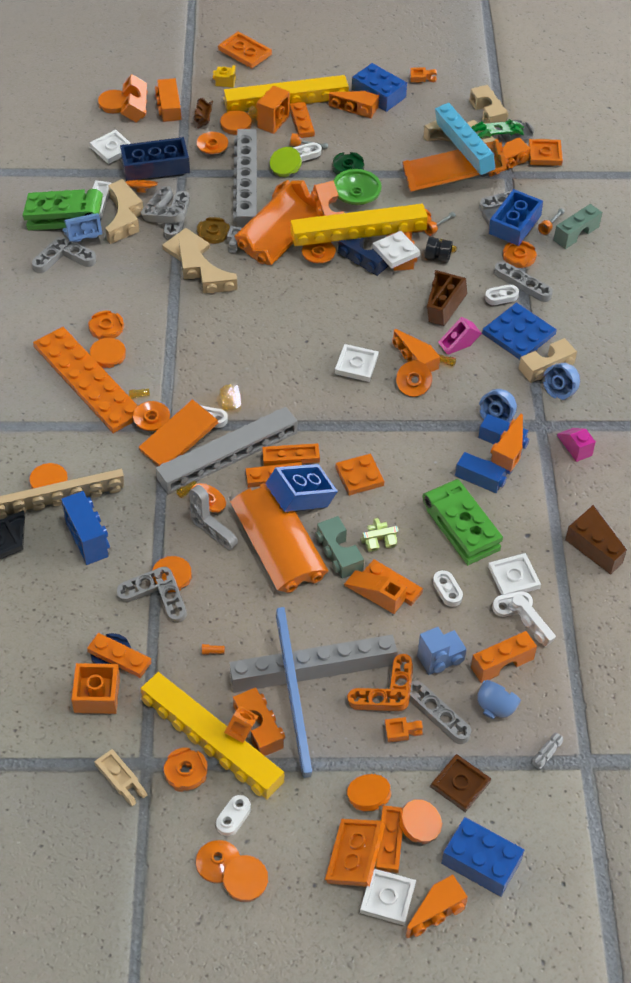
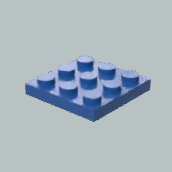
M516 302L484 327L482 334L520 360L522 356L536 351L556 334L557 329Z

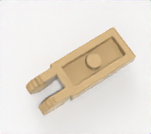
M113 749L94 761L95 766L117 792L123 795L130 806L136 804L135 798L128 791L130 788L134 787L141 798L147 796L145 789L138 782V778Z

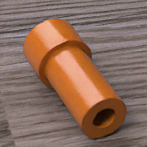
M202 644V654L204 655L225 653V646Z

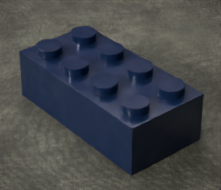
M184 137L120 145L121 161L126 181L190 173L189 155Z

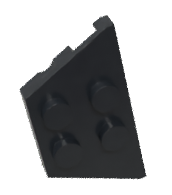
M24 511L0 520V560L24 548Z

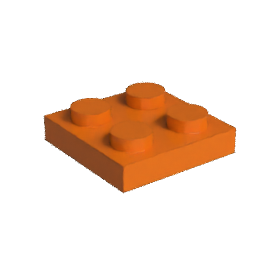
M529 139L528 146L531 148L529 156L530 165L562 166L561 140Z
M371 453L336 463L335 468L349 496L384 486L385 481Z

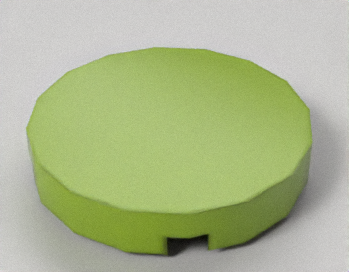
M293 147L279 148L270 158V167L274 174L279 177H288L292 173L295 174L302 164L300 153Z

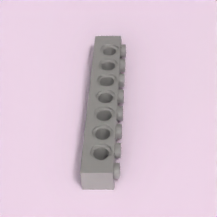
M238 129L237 136H234V145H237L234 146V156H237L234 157V177H237L234 178V188L237 189H234L233 194L234 199H237V201H233V211H236L233 212V222H237V227L241 228L257 215V129Z

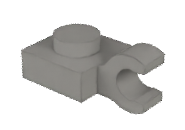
M230 227L227 235V242H229L230 246L229 253L236 254L238 245L234 236L242 229L241 227Z

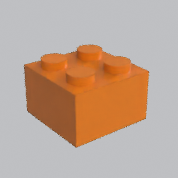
M273 85L257 101L256 120L258 121L259 129L274 134L290 117V91Z
M76 663L71 699L74 713L117 714L120 684L118 664Z

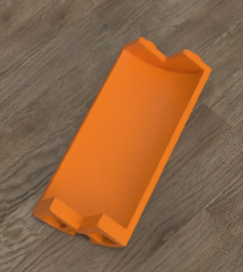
M498 139L485 143L494 153L495 169L487 173L507 169L508 159L507 156L501 153L503 152L502 143ZM459 149L402 162L410 192L480 175Z
M291 181L234 236L238 247L257 260L258 263L272 265L293 244L291 220L318 217L316 202L312 200L305 181Z
M260 484V488L255 490L249 488L230 501L278 591L291 593L297 589V586L302 581L317 583L323 579V576L329 570L295 511L284 512L266 484Z

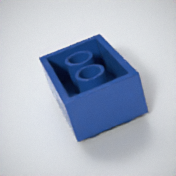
M371 63L352 77L351 91H366L379 95L378 108L387 112L406 98L407 82Z
M513 189L491 217L489 234L519 246L541 217L543 200Z
M319 464L275 467L265 483L284 512L328 507L338 492Z
M84 491L62 498L66 525L86 565L109 557L108 549L110 545L106 538L108 537V532L105 526L100 525L101 519L98 512H94L92 509L94 506L91 498H87Z
M464 817L443 852L441 864L502 897L522 861L525 849Z

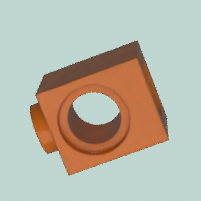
M239 706L224 733L244 743L259 716Z

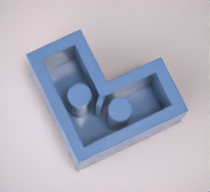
M436 627L420 634L417 657L428 675H431L433 673H440L452 665L461 664L465 660L467 649L455 630L443 635L440 628Z

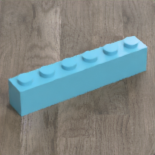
M447 103L435 108L438 126L478 173L483 175L494 170V153L453 106Z

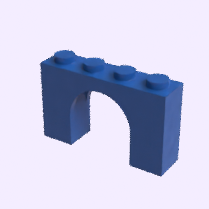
M487 414L480 425L478 438L491 444H498L502 433L508 431L510 423ZM524 428L522 449H526L529 443V438H527L529 430ZM464 452L456 465L455 477L497 493L500 487H504L507 474L510 475L512 471L490 460H484Z

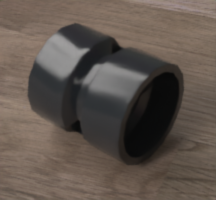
M429 236L425 249V258L434 260L437 257L439 261L449 262L453 241L445 239L439 241V238Z

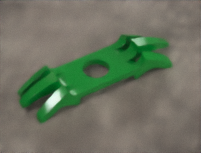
M510 119L497 123H484L481 121L471 127L474 132L482 131L478 134L480 138L509 133L510 135L516 133L524 135L522 129H520L524 128V126ZM494 127H500L502 130H497Z

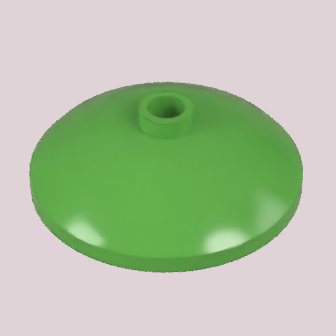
M346 170L338 174L333 180L339 195L338 199L347 204H368L378 198L381 193L379 178L366 170Z

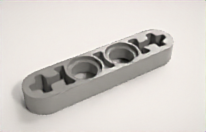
M186 191L177 192L171 207L183 209L184 216H186L190 204L189 193ZM185 217L178 223L165 224L164 237L167 240L181 232Z
M501 261L496 263L494 274L498 278L516 286L539 301L548 302L551 300L553 290L550 286L507 262ZM518 276L520 277V279H514L512 277ZM526 284H533L534 287H528Z
M412 681L410 701L454 742L458 744L468 742L471 734L470 726L423 683ZM412 690H414V691L420 690V693L418 694V693L416 692V693L413 694V693H412ZM431 701L434 702L437 707L434 709H428L425 706V704ZM448 715L452 721L444 723L440 720V717ZM465 731V735H458L457 732Z

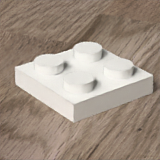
M114 130L91 141L90 148L106 163L110 164L121 158L120 145L131 143L117 130Z
M402 231L373 243V249L391 268L420 256V250Z
M344 344L335 368V374L370 382L379 352Z
M526 553L493 561L488 565L501 595L520 591L530 592L541 587V583Z
M374 869L370 887H367L360 913L405 926L416 880Z

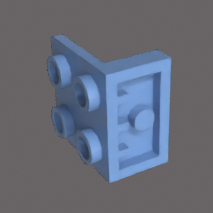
M98 213L65 220L66 228H63V232L69 241L79 242L83 238L93 239L97 238L98 235H102Z

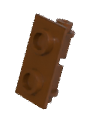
M204 98L197 100V109H195L193 117L195 122L198 123L197 129L209 123L213 101L208 103Z

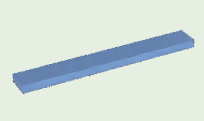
M280 607L276 609L275 616L302 777L307 778L312 775V767L285 607Z

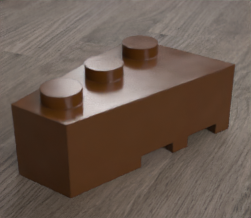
M435 270L432 290L430 291L427 304L428 321L445 326L467 295V281L464 277Z
M594 505L568 526L565 541L610 575L623 564L627 549Z

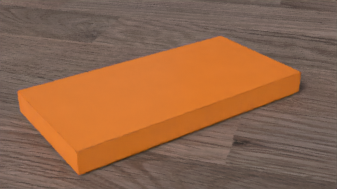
M192 399L139 446V450L156 465L160 466L180 455H184L219 423L218 419Z

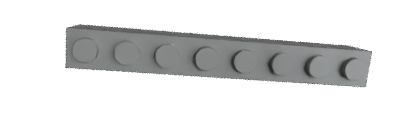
M287 407L276 410L248 425H244L216 440H212L201 447H197L184 455L156 467L157 480L169 495L261 451L262 447L271 446L297 434L298 421Z
M393 635L292 651L297 682L393 666L394 658L397 656ZM282 653L229 662L233 693L247 691L255 687L259 689L287 684Z

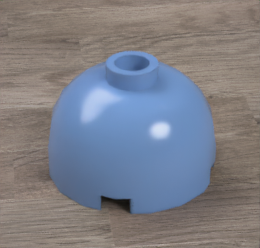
M556 363L548 367L543 375L545 376L543 384L547 393L553 398L558 397L560 400L575 394L580 385V375L577 369L568 363Z
M493 389L482 396L479 402L481 408L480 415L483 419H485L487 414L510 422L516 414V400L507 390Z
M490 680L483 681L477 695L478 703L484 709L483 714L491 719H494L495 716L499 718L510 716L521 702V699L513 692L509 694L505 691V687Z

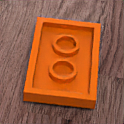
M236 32L218 45L219 51L250 68H254L272 55V49L240 32Z
M341 819L325 878L328 884L370 887L385 828L383 821Z

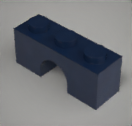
M364 238L338 241V253L376 276L389 266L374 249H364Z

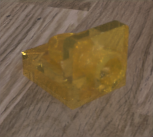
M225 385L223 388H220L219 396L221 397L222 410L241 409L238 386Z

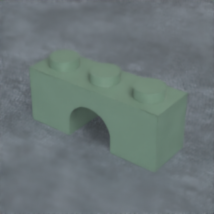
M592 204L587 205L556 225L553 241L567 249L577 242L582 230L590 234L600 227L603 212Z
M339 516L317 523L315 537L318 543H322L326 557H330L334 571L338 572L343 579L351 576L355 570L363 571L364 558L356 545L350 547L339 545L346 542L347 530Z

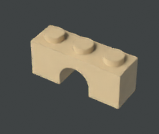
M488 85L471 88L469 101L475 110L484 109L482 118L484 123L505 122L507 120L508 111L502 106L501 101L497 99L494 91Z
M563 338L550 344L547 358L540 356L536 351L520 358L519 370L532 383L543 379L546 369L556 363L575 364L577 351Z

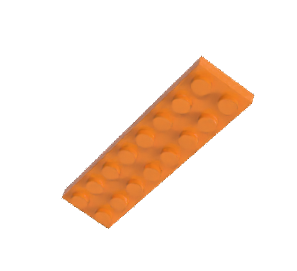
M64 327L33 342L34 348L113 434L134 422L133 412L138 405Z

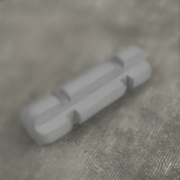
M554 733L550 740L541 748L539 754L533 758L532 765L537 769H542L545 762L555 753L556 748L562 744L563 737L558 733Z

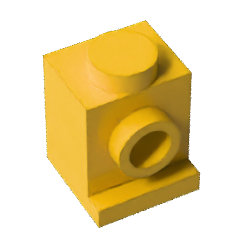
M232 65V68L217 67V70H213V80H215L216 86L234 88L236 80L235 65Z

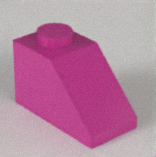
M461 317L438 343L447 354H452L470 347L482 333L472 321Z
M571 428L557 434V437L576 462L593 455L596 441L587 429Z

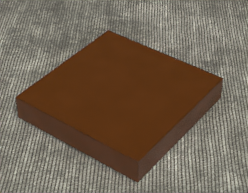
M456 754L434 779L430 787L466 813L490 784L492 778Z

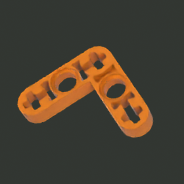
M399 654L394 658L390 689H352L347 696L350 707L355 710L402 711L406 709L410 700L413 674L412 658L407 654ZM402 662H406L404 672L401 671L400 665H402ZM403 678L407 680L402 686L396 684L398 679ZM376 696L384 697L380 703H374L373 699ZM401 697L402 699L397 703L396 701Z

